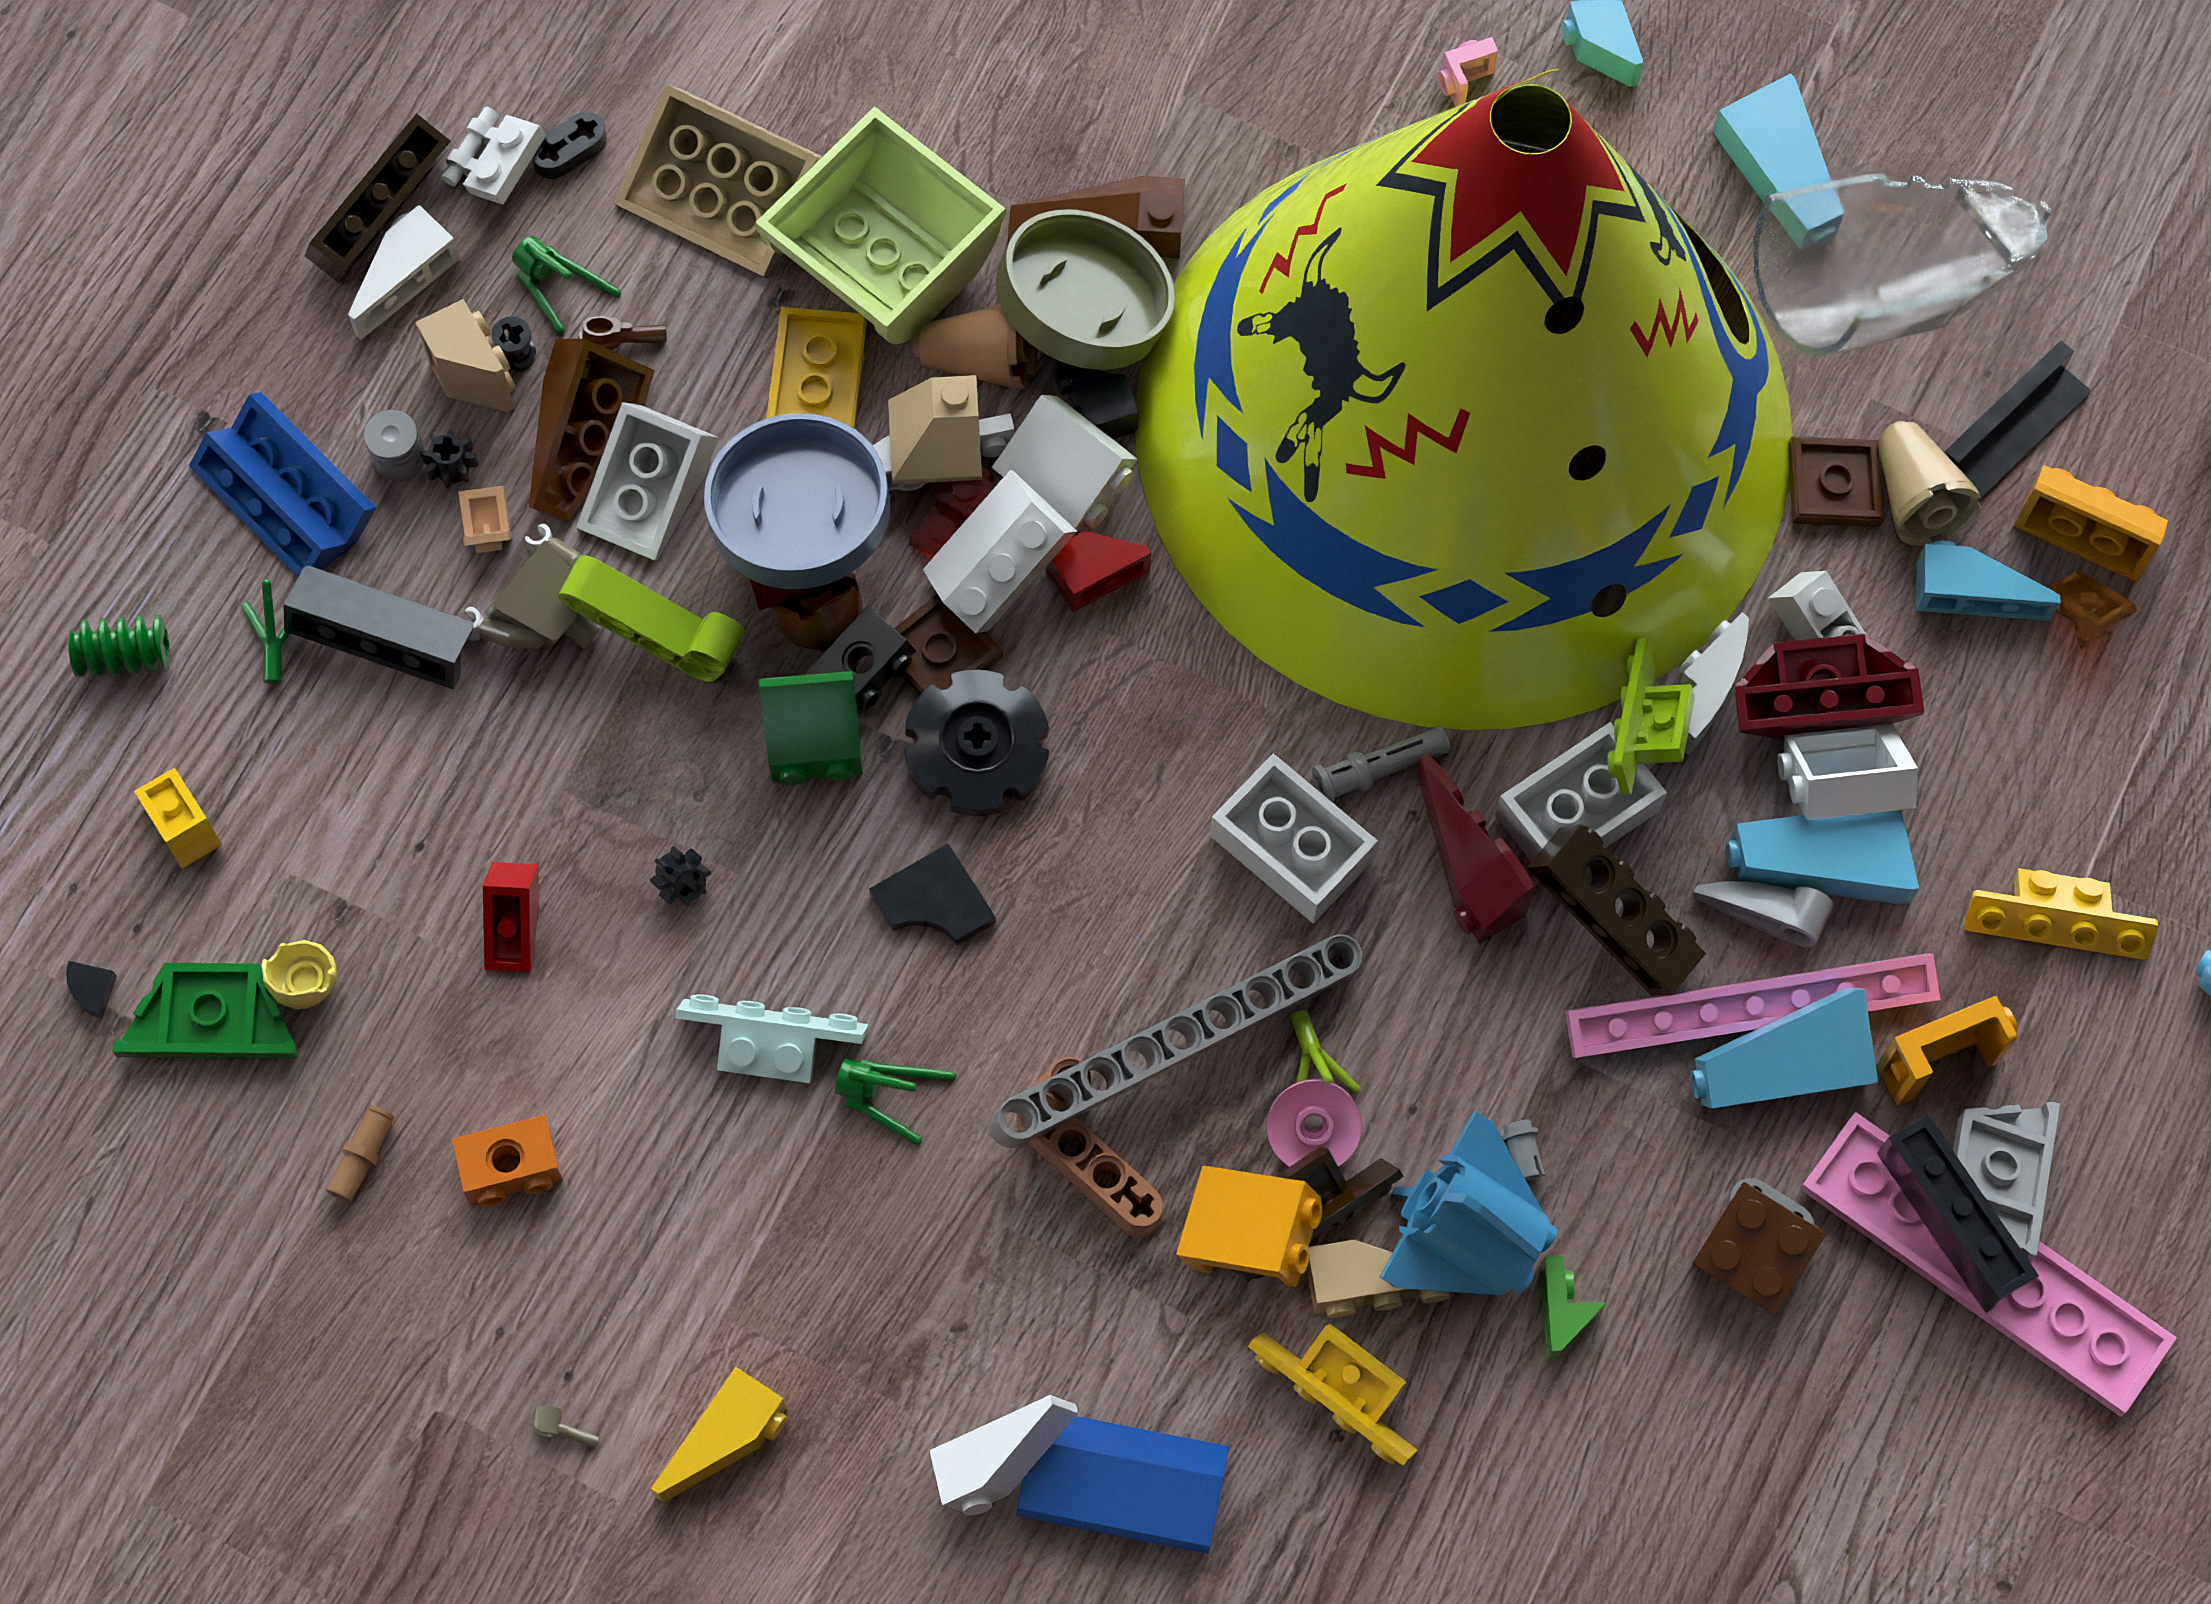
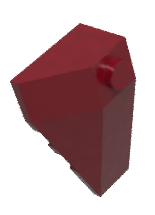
M1428 753L1420 759L1417 776L1453 905L1456 909L1454 910V917L1460 928L1466 934L1472 933L1480 944L1526 917L1536 885L1502 838L1492 842L1485 828V819L1478 810L1467 812L1463 808L1464 800L1459 788Z

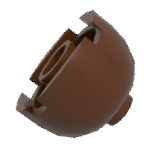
M851 572L842 580L771 607V610L781 633L793 644L802 648L818 649L821 652H825L863 611V603L856 575Z

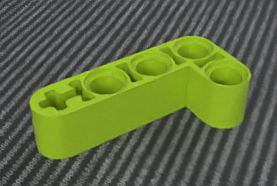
M578 556L558 594L559 600L570 609L703 682H714L725 672L745 633L743 626L731 617L718 612H710L702 619L590 556Z

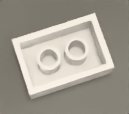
M1611 722L1500 796L1495 816L1531 862L1560 827L1573 825L1587 826L1599 834L1603 840L1602 846L1607 848L1660 811L1667 792L1645 764H1637L1631 795H1621L1617 779L1610 778L1608 754L1609 751H1613L1616 748L1614 726Z
M1274 753L1212 816L1210 837L1313 924L1374 860L1378 840Z

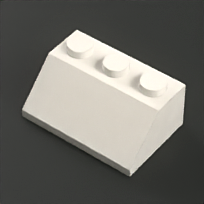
M1010 470L925 566L923 571L942 602L975 633L989 631L1075 535L1077 530L1013 470Z

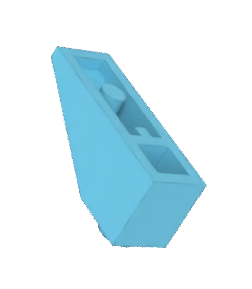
M1951 541L1925 543L1916 561V611L2050 621L2060 605V594L1971 547L1956 546Z

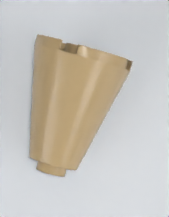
M1898 421L1889 425L1884 430L1879 439L1878 446L1894 527L1901 541L1909 545L1924 546L1925 543H1932L1930 539L1932 536L1944 533L1948 539L1968 527L1981 509L1978 502L1981 497L1974 484L1917 423Z

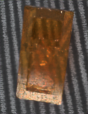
M2080 570L2048 587L2060 594V605L2056 612L2074 622L2078 646L2081 650L2115 631L2137 612L2136 604Z

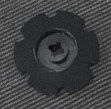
M965 670L953 673L950 678L951 687L940 690L935 685H930L915 701L907 717L905 735L913 738L916 742L913 746L905 749V762L908 771L920 791L930 800L938 795L947 796L950 799L949 810L951 812L967 816H987L1003 811V799L1005 797L1015 796L1018 800L1023 801L1036 788L1046 769L1049 750L1042 748L1038 744V741L1048 737L1049 725L1046 715L1037 699L1024 686H1020L1015 691L1007 690L1003 686V674L988 670ZM972 737H981L982 749L973 748Z

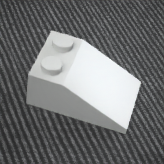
M622 402L576 528L658 561L704 478L719 437L644 406Z

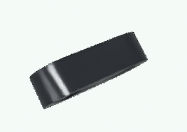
M581 112L547 132L546 137L532 158L536 172L541 177L557 179L600 153L607 143L605 125L602 119L594 113ZM585 129L588 133L594 132V137L588 139L584 135L580 136L579 132ZM550 152L552 155L558 154L559 159L553 162L549 158L544 159V154Z

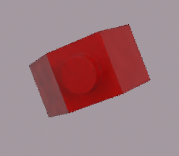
M1084 531L1067 542L1046 566V570L1074 612L1150 572L1151 552L1146 545Z
M492 862L482 886L484 970L531 972L539 911L538 864Z

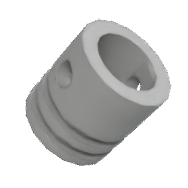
M386 410L374 415L369 420L364 430V440L377 472L384 478L394 481L406 480L416 475L424 464L420 455V451H423L424 447L417 426L412 418L402 411Z

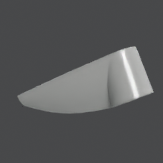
M1725 881L1697 885L1693 892L1694 899L1758 930L1804 948H1812L1817 945L1834 906L1833 901L1827 895L1810 887H1797L1795 890L1758 882Z

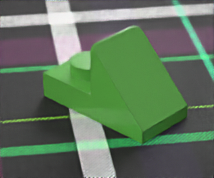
M1545 1256L1539 1267L1546 1362L1557 1361L1599 1316L1606 1304L1605 1302H1567V1299H1574L1575 1287L1573 1271L1565 1270L1564 1256Z

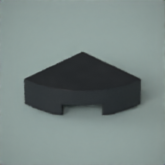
M68 961L66 979L71 995L87 1013L102 1019L117 975L112 970Z

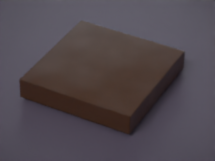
M1791 436L1789 440V475L1792 523L1880 527L1884 517L1878 440Z
M938 594L894 628L916 650L911 656V665L901 676L919 695L930 685H935L940 690L948 689L951 687V674L965 670H987L1003 657V650L986 632L975 633L942 602Z

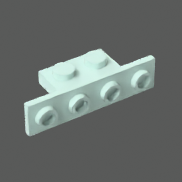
M692 995L690 1000L684 999L676 1009V1019L722 1025L717 1070L810 1083L813 1077L817 1038L862 1044L868 1032V1024L857 1023V1017L848 1014H831L829 1019L813 1017L811 1016V1011L797 1007H787L783 1009V1012L764 1010V1004L754 1001H739L736 1006L718 1004L719 999L710 995Z

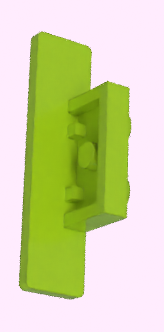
M1647 637L1637 638L1635 653L1628 656L1627 673L1629 683L1628 686H1623L1621 689L1622 718H1616L1614 724L1616 748L1613 751H1609L1608 754L1609 775L1611 779H1617L1621 795L1632 794L1637 764L1683 762L1695 698L1691 684L1652 686L1655 664Z

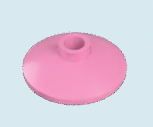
M1323 1080L1301 1081L1285 1089L1273 1102L1267 1119V1134L1270 1145L1279 1159L1289 1167L1321 1145L1329 1149L1339 1167L1356 1150L1362 1131L1360 1112L1353 1098L1334 1083L1326 1084ZM1311 1115L1319 1116L1322 1119L1320 1127L1308 1129L1304 1125L1307 1117Z

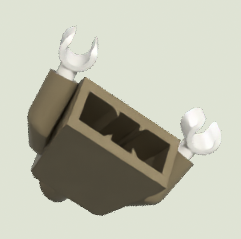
M546 524L537 526L539 534L543 539L533 541L529 536L525 537L531 556L484 613L489 617L484 619L474 607L466 608L465 613L467 616L475 620L474 630L469 640L476 641L483 638L507 647L537 650L542 647L549 649L562 634H565L584 650L601 629L586 617L564 605L558 598L563 584L578 556H581V554L560 539L553 538L550 528Z

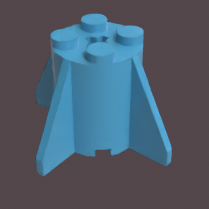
M1473 1111L1451 1152L1437 1159L1444 1166L1435 1174L1427 1169L1413 1188L1395 1186L1391 1192L1392 1195L1405 1202L1401 1216L1408 1220L1407 1227L1399 1226V1232L1403 1236L1379 1276L1380 1279L1395 1288L1502 1295L1513 1290L1520 1294L1529 1286L1533 1279L1534 1270L1532 1267L1540 1253L1546 1251L1556 1238L1557 1228L1549 1223V1217L1544 1214L1494 1123L1479 1112Z

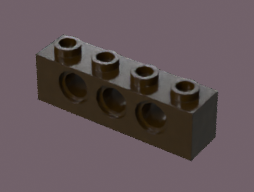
M416 113L310 241L304 256L340 283L443 158L451 140Z
M1582 825L1560 827L1526 868L1650 995H1673L1706 954L1695 942L1697 939L1695 934L1687 926L1675 922L1664 910L1666 908L1664 902L1656 894L1644 890L1633 878L1635 876L1633 870L1622 860L1613 858L1602 846V838L1593 829ZM1586 865H1588L1592 872L1590 885L1587 884L1584 878ZM1618 897L1623 904L1621 917L1618 916L1615 909ZM1649 929L1654 936V944L1651 949L1647 944Z

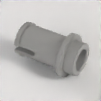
M1529 1119L1512 1122L1503 1126L1505 1135L1501 1136L1504 1143L1508 1144L1509 1152L1526 1182L1545 1176L1546 1172L1543 1169L1535 1135L1539 1133L1538 1128L1532 1127L1531 1120Z

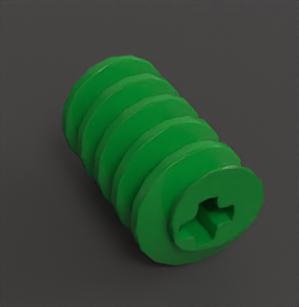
M155 615L152 628H147L143 616H137L134 629L128 628L124 617H118L115 630H110L106 618H100L97 631H92L88 619H82L79 632L74 633L73 630L69 632V659L75 677L84 676L88 668L93 675H102L105 672L106 666L111 674H121L124 665L130 673H139L143 664L148 672H157L161 662L166 671L169 669V636L161 615Z

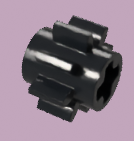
M449 429L447 434H442L438 437L431 435L429 450L420 451L423 463L428 465L425 469L428 479L432 481L439 477L444 481L446 488H450L452 483L460 481L468 483L469 478L467 474L469 467L474 468L479 465L476 454L471 452L473 450L471 438L466 437L460 440L454 435L453 429Z
M673 846L670 853L665 854L660 859H655L656 875L650 878V882L660 890L659 896L669 905L678 898L686 906H690L691 900L698 898L701 894H706V877L711 875V870L701 863L702 856L692 848L684 855Z

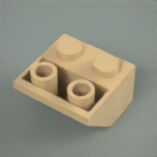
M464 299L415 322L428 363L448 398L503 412L515 409L510 392L516 390V386L508 372L510 370L509 363L499 345L493 347L488 337L491 335L489 328L479 311L471 313Z

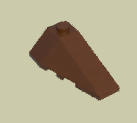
M1139 176L1011 205L1007 246L1015 231L1030 218L1048 211L1071 209L1088 211L1111 218L1140 235L1153 247L1160 257L1180 259L1185 178Z
M586 339L555 340L543 379L529 508L563 522H570L590 491L622 402L641 406L645 405L655 372L654 369Z

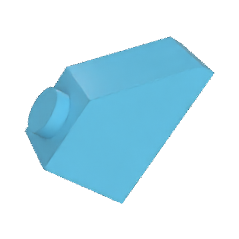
M1622 0L1571 1L1566 20L1561 22V31L1565 44L1567 46L1572 45L1577 61L1629 87L1637 86L1644 62Z

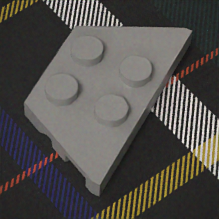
M2046 1102L2042 1108L2021 1110L2020 1105L2002 1106L1997 1110H1991L1986 1107L1965 1109L1958 1118L1953 1151L2031 1263L2038 1252L2060 1104Z

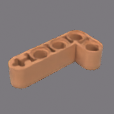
M1075 1057L1061 1058L1031 1087L1083 1061ZM1088 1071L1087 1079L1089 1084L1091 1085L1092 1076L1091 1072ZM1047 1092L1046 1101L1050 1108L1059 1112L1065 1111L1066 1104L1064 1098L1057 1092ZM1016 1114L1018 1132H1024V1121L1020 1115ZM1077 1117L1028 1142L1130 1236L1141 1239L1150 1237L1161 1226L1163 1202L1159 1193ZM1076 1140L1082 1143L1085 1149L1080 1155L1070 1157L1064 1155L1059 1147L1065 1141ZM1108 1171L1114 1173L1119 1178V1182L1113 1188L1106 1189L1099 1187L1093 1179L1100 1172ZM1128 1188H1130L1129 1200L1125 1197ZM1133 1205L1140 1210L1146 1205L1150 1207L1149 1218L1143 1214L1137 1218L1133 1217Z

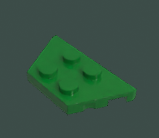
M164 963L153 980L152 990L141 999L133 1012L136 1017L122 1039H116L112 1050L116 1057L298 1059V1050L275 998L265 987L262 969L258 963Z

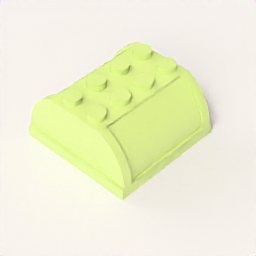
M874 106L755 224L756 231L760 233L762 241L779 254H786L874 324L876 332L889 343L901 344L913 339L914 334L920 332L921 326L924 323L931 322L976 277L994 247L1002 221L1006 218V208Z

